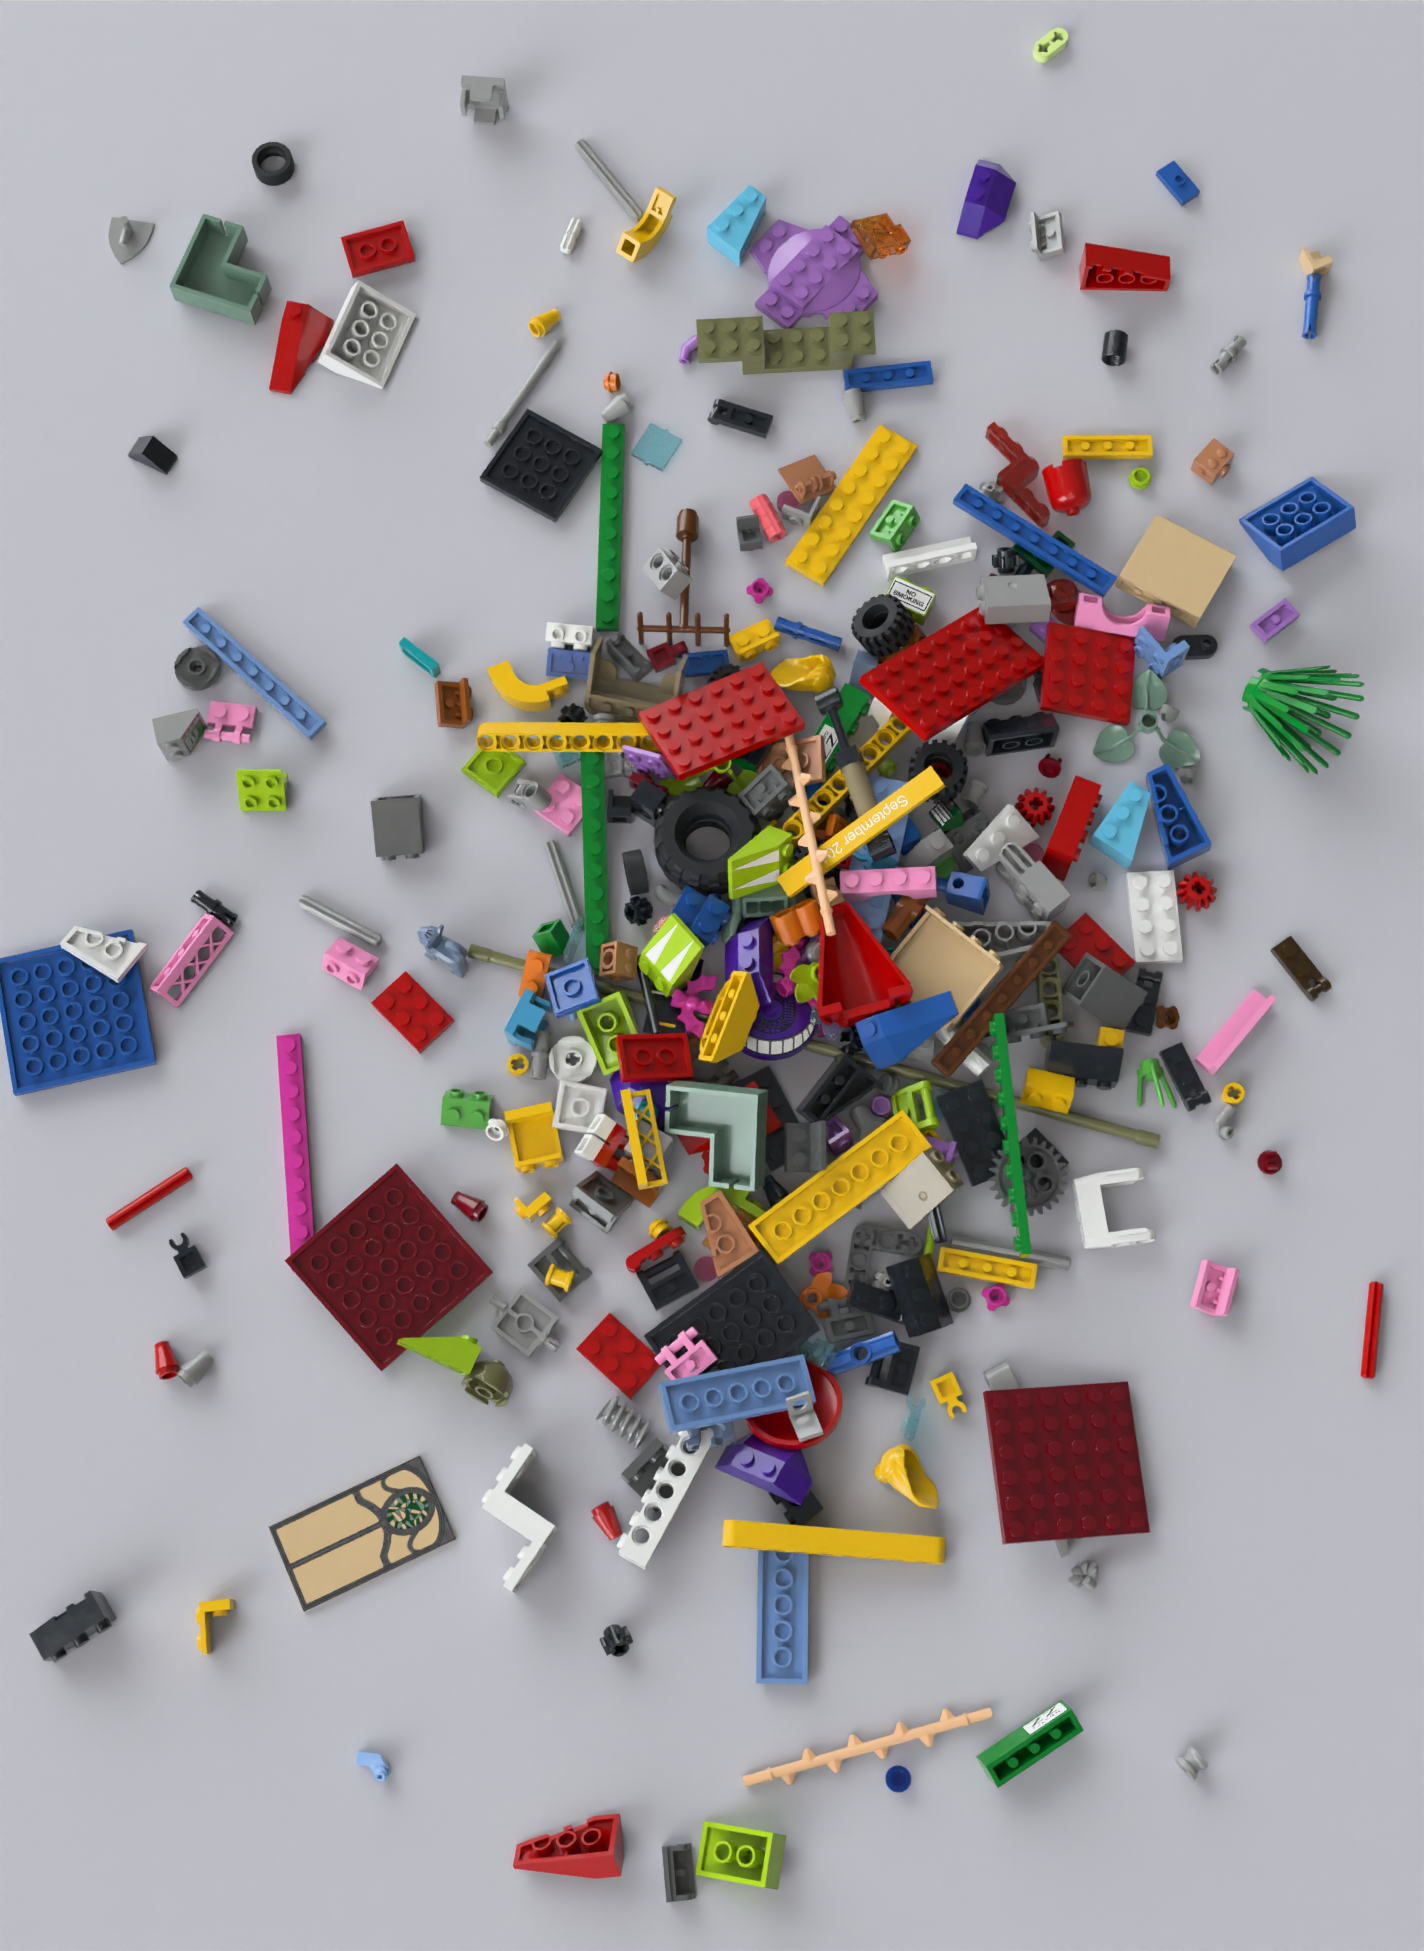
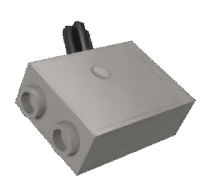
M1026 561L1021 563L1014 575L981 577L980 586L976 587V599L980 600L979 613L984 616L985 624H1007L1009 627H1013L1016 623L1049 622L1051 601L1044 574L1030 575L1033 571V566L1030 565V562Z

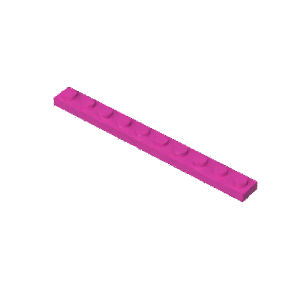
M300 1033L276 1036L290 1254H293L315 1234L302 1036Z

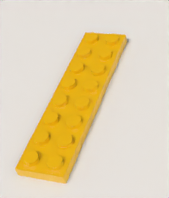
M880 424L788 556L785 565L824 587L917 451L918 445Z
M901 1110L829 1164L826 1170L817 1173L749 1224L748 1228L778 1266L894 1179L916 1157L932 1146L907 1114Z

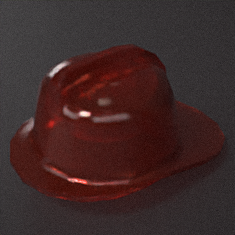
M1055 579L1047 583L1051 601L1050 611L1064 624L1074 626V615L1079 593H1081L1074 582L1068 579Z

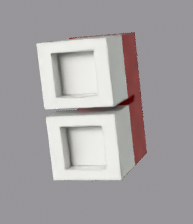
M597 1114L587 1130L588 1134L584 1135L574 1153L589 1160L596 1167L617 1171V1164L620 1159L613 1154L617 1148L625 1152L624 1148L629 1142V1136L626 1135L627 1130L606 1114Z

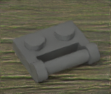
M561 1237L553 1241L527 1264L544 1285L547 1272L552 1263L556 1264L557 1268L564 1270L552 1256L554 1252L558 1251L578 1275L574 1278L569 1292H565L564 1288L553 1284L545 1285L559 1302L593 1274L564 1245L566 1242Z

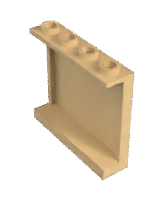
M1156 514L1120 573L1115 587L1145 603L1170 607V616L1195 629L1237 556L1227 549L1214 545L1208 539L1193 534L1189 529L1172 523L1168 518Z
M926 905L925 909L927 912L900 943L890 958L910 981L913 989V995L909 1000L910 1003L951 991L959 1014L942 1027L950 1034L1004 966L1000 962L1001 957L992 949L987 952L981 947L983 943L973 935L969 938L963 933L965 929L955 921L950 923L944 919L946 914L935 906L934 909H931Z

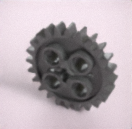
M1023 1137L1022 1144L1019 1143L1020 1156L1024 1158L1026 1171L1033 1174L1030 1182L1036 1192V1197H1033L1029 1181L1023 1180L1026 1189L1027 1212L1029 1216H1033L1034 1209L1039 1214H1043V1206L1051 1210V1201L1059 1203L1056 1195H1064L1060 1185L1064 1186L1068 1183L1061 1179L1063 1176L1068 1175V1173L1061 1172L1060 1168L1064 1167L1066 1163H1058L1057 1160L1061 1157V1154H1052L1055 1149L1054 1146L1046 1149L1047 1141H1042L1037 1145V1138H1032L1029 1144L1027 1137ZM997 1150L1000 1158H992L991 1160L996 1164V1168L988 1169L994 1173V1176L988 1178V1180L995 1182V1185L990 1190H998L999 1193L994 1198L996 1200L1003 1198L1001 1206L1006 1207L1010 1204L1009 1212H1014L1013 1203H1009L1008 1188H1011V1179H1006L1005 1164H1009L1008 1154L1004 1155L1003 1151ZM1034 1154H1037L1041 1160L1037 1168L1032 1167L1030 1164V1158ZM1022 1165V1173L1025 1176L1026 1171ZM1042 1177H1045L1049 1182V1186L1045 1191L1040 1190L1038 1187V1181Z

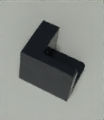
M608 790V823L632 824L630 796H615L613 790Z

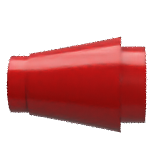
M161 1341L154 1345L155 1373L159 1375L161 1380L176 1377L180 1365L169 1342Z
M608 1501L591 1510L593 1515L591 1518L608 1537L609 1541L623 1534L614 1506H611Z

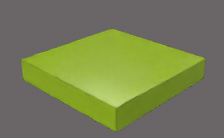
M478 749L461 771L498 798L524 768L526 761L514 752L483 751Z

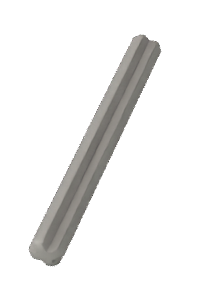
M584 139L577 141L575 149L630 217L636 222L642 219L643 211L588 143Z
M952 1236L950 1248L1034 1263L1048 1268L1068 1271L1071 1265V1258L1069 1256L1031 1250L1032 1254L1030 1257L1019 1258V1252L1014 1251V1246L960 1236Z

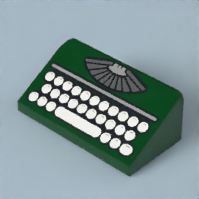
M951 797L947 803H943L940 800L929 811V816L943 832L964 825L962 811Z

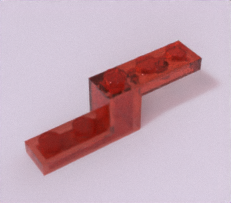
M993 422L987 427L985 438L1010 462L1008 466L998 473L996 484L1002 486L1004 492L1043 529L1049 522L1051 515L1049 509L1045 504H1040L1034 498L1030 489L1025 488L1037 478L1040 467L1033 457H1029L1023 451L1022 446L1018 442H1014L1008 436L1007 431L1003 427H999Z

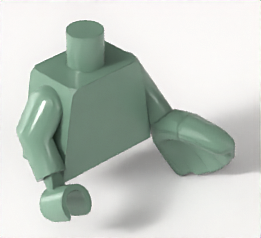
M778 884L733 899L730 918L722 927L723 944H726L737 934L742 925L743 918L771 916L781 910L790 908L797 903L796 895L789 898L782 886Z

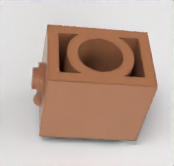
M1213 438L1194 459L1190 470L1212 485L1220 476L1223 478L1229 472L1235 453Z
M621 941L602 944L599 977L619 983L636 979L638 947Z

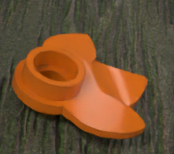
M822 1272L813 1277L811 1285L801 1291L800 1301L806 1309L814 1310L820 1319L830 1317L827 1311L819 1313L817 1303L825 1302L829 1298H845L848 1295V1291L842 1285L832 1283L831 1272ZM810 1293L816 1294L814 1302L807 1300Z

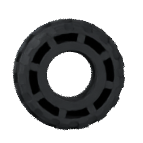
M706 786L696 787L694 791H684L678 794L675 800L671 803L668 802L663 808L662 814L657 819L655 826V855L664 875L670 882L678 885L679 889L683 890L688 885L704 896L716 893L722 895L729 892L728 859L761 832L757 817L752 814L748 806L746 807L742 799L737 796L738 794H731L727 792V789L716 787V789H707ZM714 827L720 829L729 837L730 847L724 855L717 859L702 860L688 852L686 839L693 831L699 828Z

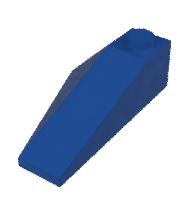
M948 991L874 1015L855 1024L864 1049L876 1069L882 1070L903 1061L916 1047H920L933 1033L938 1032L959 1013L952 993Z

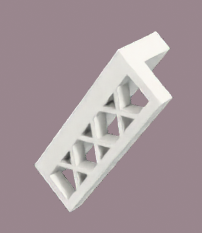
M969 536L885 554L882 556L887 579L895 576L899 577L973 561L976 557L977 546L976 542H971Z

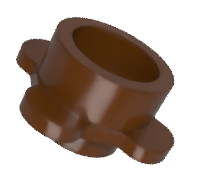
M1163 1005L1156 1008V1013L1158 1014L1157 1028L1169 1027L1171 1030L1176 1029L1179 1021L1177 1008L1175 1006L1165 1008Z

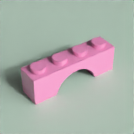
M1079 593L1074 615V626L1135 638L1138 629L1144 626L1156 641L1165 642L1171 617L1170 607L1147 603L1135 615L1118 616L1106 608L1102 596Z
M935 866L840 871V891L844 901L847 900V902H864L872 897L885 894L906 895L913 899L937 898Z

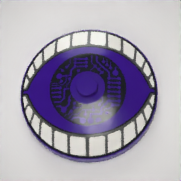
M773 973L774 1004L759 1007L756 1020L753 1022L748 1034V1040L741 1051L750 1057L767 1061L783 1060L802 1051L814 1036L818 1019L817 1007L813 1008L807 1002L797 1003L794 993L787 997H782L776 989V982L784 978L783 974Z

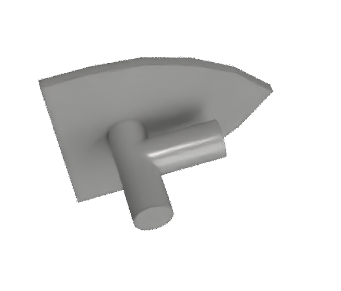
M126 216L121 218L112 217L108 234L109 244L114 256L121 265L132 260L145 248L152 235L154 223L128 220Z

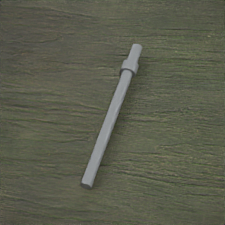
M553 341L500 420L495 421L491 433L484 441L486 446L491 448L497 438L504 434L508 428V422L561 347L558 341Z

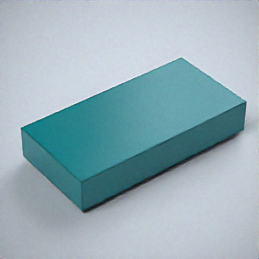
M403 637L399 642L401 652L432 677L436 678L441 673L439 664Z

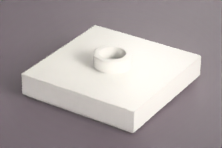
M561 1079L552 1127L588 1134L587 1130L596 1115L604 1113L608 1089Z

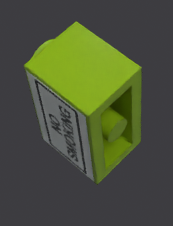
M897 576L893 578L885 596L891 594L893 597H897L912 615L914 622L922 626L930 614L936 598V593H933L930 588L917 586L911 580Z

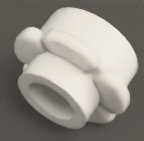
M492 1118L487 1122L489 1125L486 1127V1135L491 1140L499 1141L508 1135L509 1129L503 1120Z

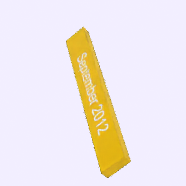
M931 766L819 846L818 850L827 851L829 854L821 863L823 874L946 787ZM808 854L776 878L789 898H792L810 885L805 882V877L813 871L810 855Z

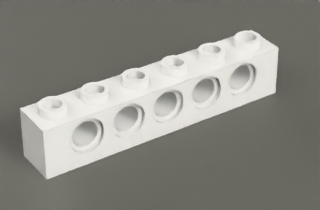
M712 1430L701 1431L700 1448L693 1454H688L683 1450V1445L689 1439L688 1432H678L677 1435L681 1438L676 1446L674 1444L670 1446L665 1456L669 1460L664 1468L661 1466L658 1468L653 1480L657 1481L653 1489L648 1488L641 1500L644 1503L640 1512L635 1511L629 1522L632 1526L629 1534L623 1533L616 1546L620 1548L619 1556L644 1570L646 1569L712 1446L711 1438L714 1436ZM674 1464H681L685 1468V1473L681 1476H675L671 1472V1467ZM663 1486H669L673 1490V1495L670 1498H663L659 1494V1489ZM652 1508L658 1509L661 1513L660 1519L657 1521L648 1519V1510ZM638 1531L648 1533L649 1540L646 1543L641 1544L635 1540L634 1536Z

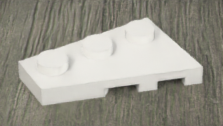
M1007 804L963 853V856L976 871H983L1000 861V850L1005 844L1014 842L1024 847L1040 836L1013 805Z
M74 926L60 942L61 948L117 983L123 979L148 948L145 943H134L127 941L126 938L106 936L102 932Z

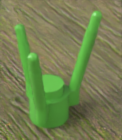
M1153 1058L1141 1061V1069L1136 1071L1138 1077L1137 1106L1141 1107L1143 1078H1145L1146 1082H1154L1160 1106L1163 1107L1165 1103L1159 1083L1160 1079L1172 1107L1176 1108L1177 1104L1165 1078L1163 1067L1159 1065V1060Z

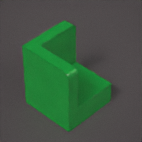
M561 919L542 923L532 936L539 950L542 953L553 955L552 958L564 955L573 943Z

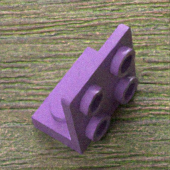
M623 745L622 751L626 754L627 759L636 767V771L654 774L662 780L669 778L677 781L678 778L661 752H650Z

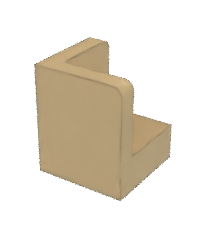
M1307 247L1301 250L1298 262L1306 277L1313 273V279H1315V273L1321 276L1329 274L1333 264L1330 255L1322 257L1319 251L1309 253Z

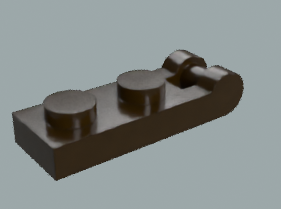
M1289 936L1271 949V953L1310 1001L1316 1000L1321 992H1327L1332 988L1329 980L1322 976L1292 936ZM1312 979L1316 983V985L1313 987L1310 986L1308 983Z

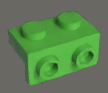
M457 1088L446 1091L442 1097L441 1125L486 1130V1127L489 1125L487 1122L490 1120L493 1095H487V1092L484 1091L466 1093L462 1089Z

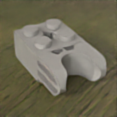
M1017 843L1005 844L1000 850V861L996 863L997 874L1015 893L1014 897L1017 902L1025 905L1030 910L1029 913L1035 921L1053 920L1066 909L1071 894L1040 860L1035 863Z

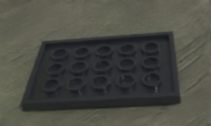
M761 1249L646 1333L644 1337L658 1355L661 1353V1348L665 1345L669 1346L679 1338L678 1334L683 1330L686 1332L693 1326L699 1333L692 1339L693 1343L696 1345L699 1341L704 1340L719 1359L702 1373L705 1374L708 1370L715 1368L726 1370L782 1359L821 1329L767 1252ZM685 1345L675 1353L678 1359L688 1351ZM668 1360L663 1363L666 1369L671 1365Z

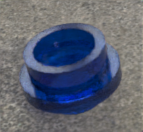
M896 1765L886 1772L885 1782L890 1790L898 1793L903 1792L910 1786L911 1775L905 1767Z

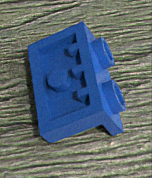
M565 645L564 648H548L546 676L562 677L565 675V678L587 680L591 647H587V650L568 649V645Z

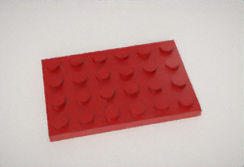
M762 662L638 712L640 722L679 781L805 729V722Z

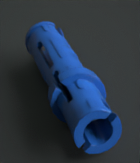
M1313 273L1307 275L1302 337L1308 339L1309 331H1311L1310 339H1314L1317 336L1318 306L1321 300V275L1315 273L1314 282Z
M778 616L774 630L791 635L794 639L800 638L830 648L836 652L839 651L843 638L802 625L803 622H794Z

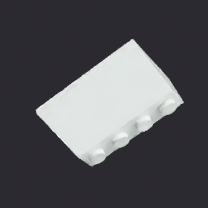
M358 280L350 289L317 362L337 374L382 389L416 314Z

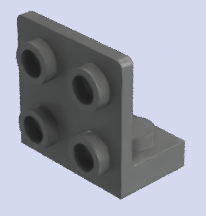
M770 764L737 796L742 799L746 807H749L754 816L771 822L783 816V811L790 806L788 800L796 795L795 784L788 782L774 764Z
M970 808L962 813L963 826L943 832L954 846L952 855L961 873H967L974 869L963 856V853L989 825L983 811L975 808Z
M826 1121L784 1124V1172L813 1173L826 1170V1166L829 1164V1152L826 1151L829 1128L826 1127Z
M657 1437L621 1473V1478L641 1498H643L648 1488L653 1489L657 1482L653 1478L660 1466L664 1468L669 1460L665 1457L667 1451L663 1448L664 1444ZM674 1464L671 1467V1472L675 1476H681L685 1473V1469L680 1464ZM663 1486L659 1489V1494L663 1498H670L673 1495V1490L669 1486ZM652 1508L655 1512L659 1511L656 1508Z

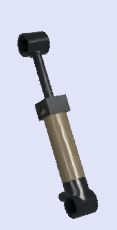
M833 686L814 694V699L821 715L829 714L841 747V751L834 753L839 769L843 773L859 818L875 807L878 802L865 768L866 764L862 753L856 744L850 747L838 714V710L844 707V703L838 688ZM888 829L866 844L874 862L897 854Z

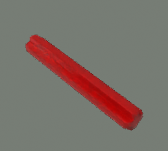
M184 1167L106 1218L107 1225L112 1230L117 1229L192 1180V1173L187 1167Z
M1377 1281L1370 1282L1361 1365V1377L1365 1379H1373L1376 1375L1384 1289L1383 1283Z

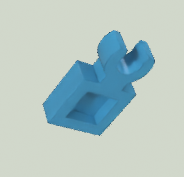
M866 844L862 847L867 851L864 855L854 852V857L857 861L867 862L864 866L865 870L895 868L898 865V862L890 856L874 862Z

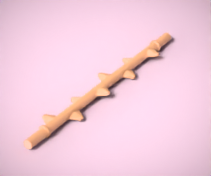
M792 734L785 737L786 752L789 758L782 764L783 770L792 771L796 795L788 800L789 805L800 808L805 834L798 841V845L808 847L813 869L805 877V882L816 885L821 906L820 914L823 916L826 935L833 936L836 934L832 916L833 909L830 907V903L838 897V893L826 888L821 863L829 854L827 851L818 850L813 825L821 819V815L811 812L809 809L805 786L812 779L811 774L801 772L797 753L798 746L795 744L794 735Z
M989 1707L968 1714L963 1713V1715L955 1717L946 1708L942 1709L940 1721L909 1730L901 1721L897 1723L893 1735L864 1743L855 1734H852L849 1737L846 1748L821 1755H816L809 1747L804 1748L801 1760L771 1769L768 1767L767 1770L743 1776L744 1784L746 1787L768 1780L773 1781V1779L781 1777L788 1785H792L796 1772L827 1764L834 1773H837L840 1770L843 1759L872 1751L881 1759H885L889 1746L918 1738L927 1747H930L933 1744L936 1733L965 1725L968 1727L969 1724L993 1718L992 1711Z

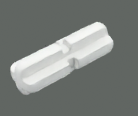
M571 219L566 231L567 234H565L560 245L562 253L570 254L576 243L575 239L578 238L583 226L580 219Z

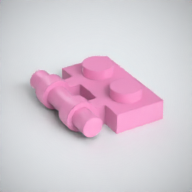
M211 701L207 724L215 726L214 730L205 729L204 738L213 739L214 742H221L222 740L233 741L234 744L240 745L242 742L251 743V734H245L244 730L254 731L257 707ZM224 727H226V728H234L235 731H234V732L224 731Z
M693 1326L686 1332L683 1330L678 1334L679 1338L669 1346L665 1345L661 1348V1353L654 1357L659 1365L663 1364L666 1360L670 1362L671 1365L664 1370L670 1380L700 1375L719 1360L704 1340L699 1341L696 1345L693 1343L692 1339L699 1334ZM685 1345L688 1351L678 1359L675 1353Z

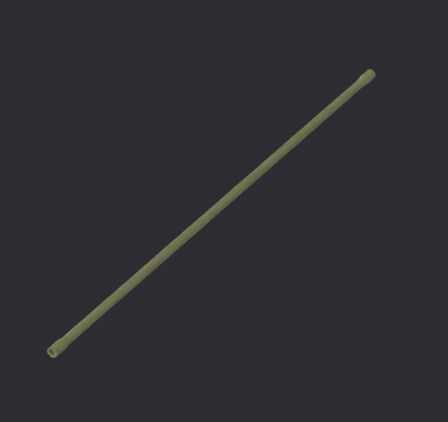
M474 944L470 945L468 951V958L524 971L526 962L524 959L495 952L492 949ZM550 967L549 973L557 969ZM596 980L599 993L611 995L624 989L629 1001L645 1005L642 992ZM699 1011L693 1012L699 1021L707 1023L710 1015L701 1014ZM812 1039L804 1048V1050L836 1058L838 1054H846L857 1064L876 1069L869 1055L854 1052V1055L851 1056L846 1052L840 1051L837 1046ZM899 1063L879 1070L919 1082L929 1080L933 1086L951 1091L970 1084ZM985 1088L990 1101L997 1103V1092L1000 1091ZM1014 1096L1016 1109L1131 1140L1137 1144L1157 1149L1161 1135L1141 1129L1136 1130L1072 1111L1064 1114L1020 1103L1021 1097Z

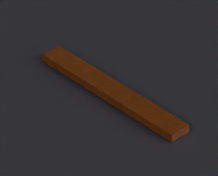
M1054 920L936 1055L931 1064L949 1079L989 1033V1021H992L994 1014H1005L1072 937V934Z

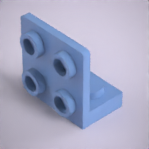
M1144 626L1138 629L1134 640L1136 646L1133 647L1135 654L1145 660L1148 664V669L1151 668L1160 680L1183 665L1190 648L1187 642L1183 640L1179 644H1171L1164 650Z

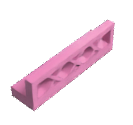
M205 913L149 986V989L178 1008L234 932L216 917ZM218 926L225 934L220 941L213 942L212 932ZM208 946V957L205 960L198 961V951L201 947ZM194 965L195 974L193 977L184 979L183 971L185 968ZM180 984L181 993L176 999H173L167 992L172 985Z
M1254 989L1194 1061L1213 1076L1277 998L1271 994L1266 999Z

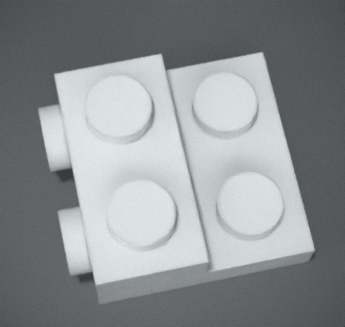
M547 622L545 641L551 643V647L554 648L574 645L573 649L587 650V647H593L597 631L593 626Z

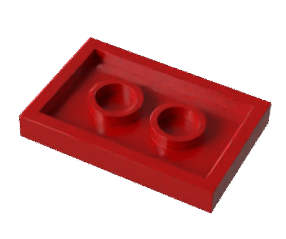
M403 220L341 237L353 278L415 262V256Z
M1084 913L1067 929L1072 934V937L1058 952L1074 969L1087 952L1122 976L1136 963L1087 913Z
M406 971L371 1002L372 1006L420 1054L455 1022Z
M687 1033L622 1034L616 1036L615 1041L621 1083L691 1081L693 1079Z
M611 1313L576 1348L581 1355L630 1400L663 1365H659L654 1358L657 1355Z

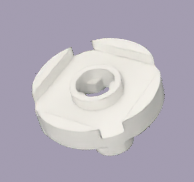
M567 1036L560 1039L550 1051L549 1065L552 1073L559 1081L562 1079L582 1083L593 1076L597 1066V1058L592 1046L585 1039L579 1036ZM572 1054H575L576 1058H580V1061L576 1062L575 1066H571L570 1063L566 1062Z

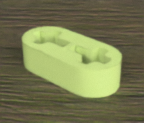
M1055 28L1037 41L1033 49V58L1037 62L1045 63L1066 47L1068 41L1066 30Z

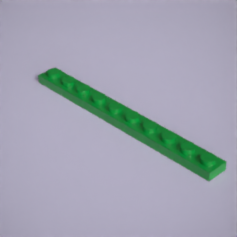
M603 424L602 426L603 452L601 456L596 602L597 632H619L625 424Z
M580 752L586 958L591 960L595 977H599L601 945L609 943L604 752Z
M1004 1013L994 1014L992 1021H989V1033L995 1039V1045L991 1046L992 1058L997 1059L998 1068L994 1069L995 1083H1000V1092H997L998 1107L1003 1109V1116H1000L1001 1131L1005 1130L1006 1140H1002L1003 1154H1008L1009 1164H1005L1006 1179H1011V1188H1008V1200L1014 1206V1212H1011L1010 1217L1011 1225L1016 1227L1017 1237H1013L1014 1251L1019 1252V1258L1030 1257L1032 1251Z

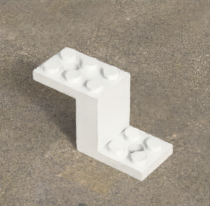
M526 1443L522 1447L518 1446L511 1455L512 1463L508 1469L504 1467L496 1478L498 1484L494 1490L490 1488L482 1499L484 1503L482 1508L532 1542L530 1546L524 1545L517 1556L520 1561L515 1568L511 1566L503 1577L506 1581L503 1586L514 1593H517L558 1530L555 1525L510 1496V1493L537 1454Z

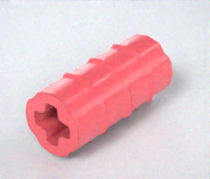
M761 494L753 498L749 505L754 515L757 514L759 516V525L762 527L770 543H774L784 538L787 531L767 494Z

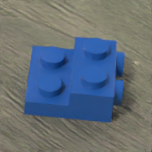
M686 885L669 916L675 913L706 948L710 943L714 945L721 933L717 930L720 925L724 926L730 918V914L727 913L730 906L711 894L706 897Z

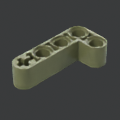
M1020 955L1016 959L1014 966L1022 958L1023 955ZM1056 956L1048 963L1052 965L1054 970L1048 972L1043 969L1034 980L1037 984V1003H1047V1008L1052 1009L1056 1013L1055 1017H1049L1050 1025L1063 1022L1060 963ZM1050 986L1054 989L1055 993L1047 994L1043 988ZM1049 1032L1044 1033L1045 1037L1039 1038L1041 1045L1046 1049L1051 1041V1037L1048 1036ZM1064 1033L1053 1036L1056 1037V1041H1062Z

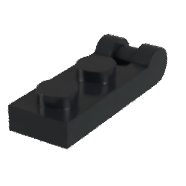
M715 399L713 404L714 410L710 412L707 419L711 424L724 425L766 439L773 422V415L722 399ZM724 411L728 412L727 415H722L721 413Z
M1139 967L1135 984L1147 991L1148 994L1145 997L1144 1003L1138 1007L1132 1016L1126 1032L1151 1036L1163 972H1148L1146 968ZM1144 980L1153 982L1152 988L1143 986Z
M1178 1043L1160 1051L1159 1055L1186 1110L1190 1112L1200 1104L1206 1105L1211 1103L1210 1095L1205 1090L1183 1043ZM1195 1090L1197 1096L1191 1097L1188 1092Z
M858 1280L851 1281L845 1304L905 1325L901 1313L895 1312L898 1303L893 1293Z

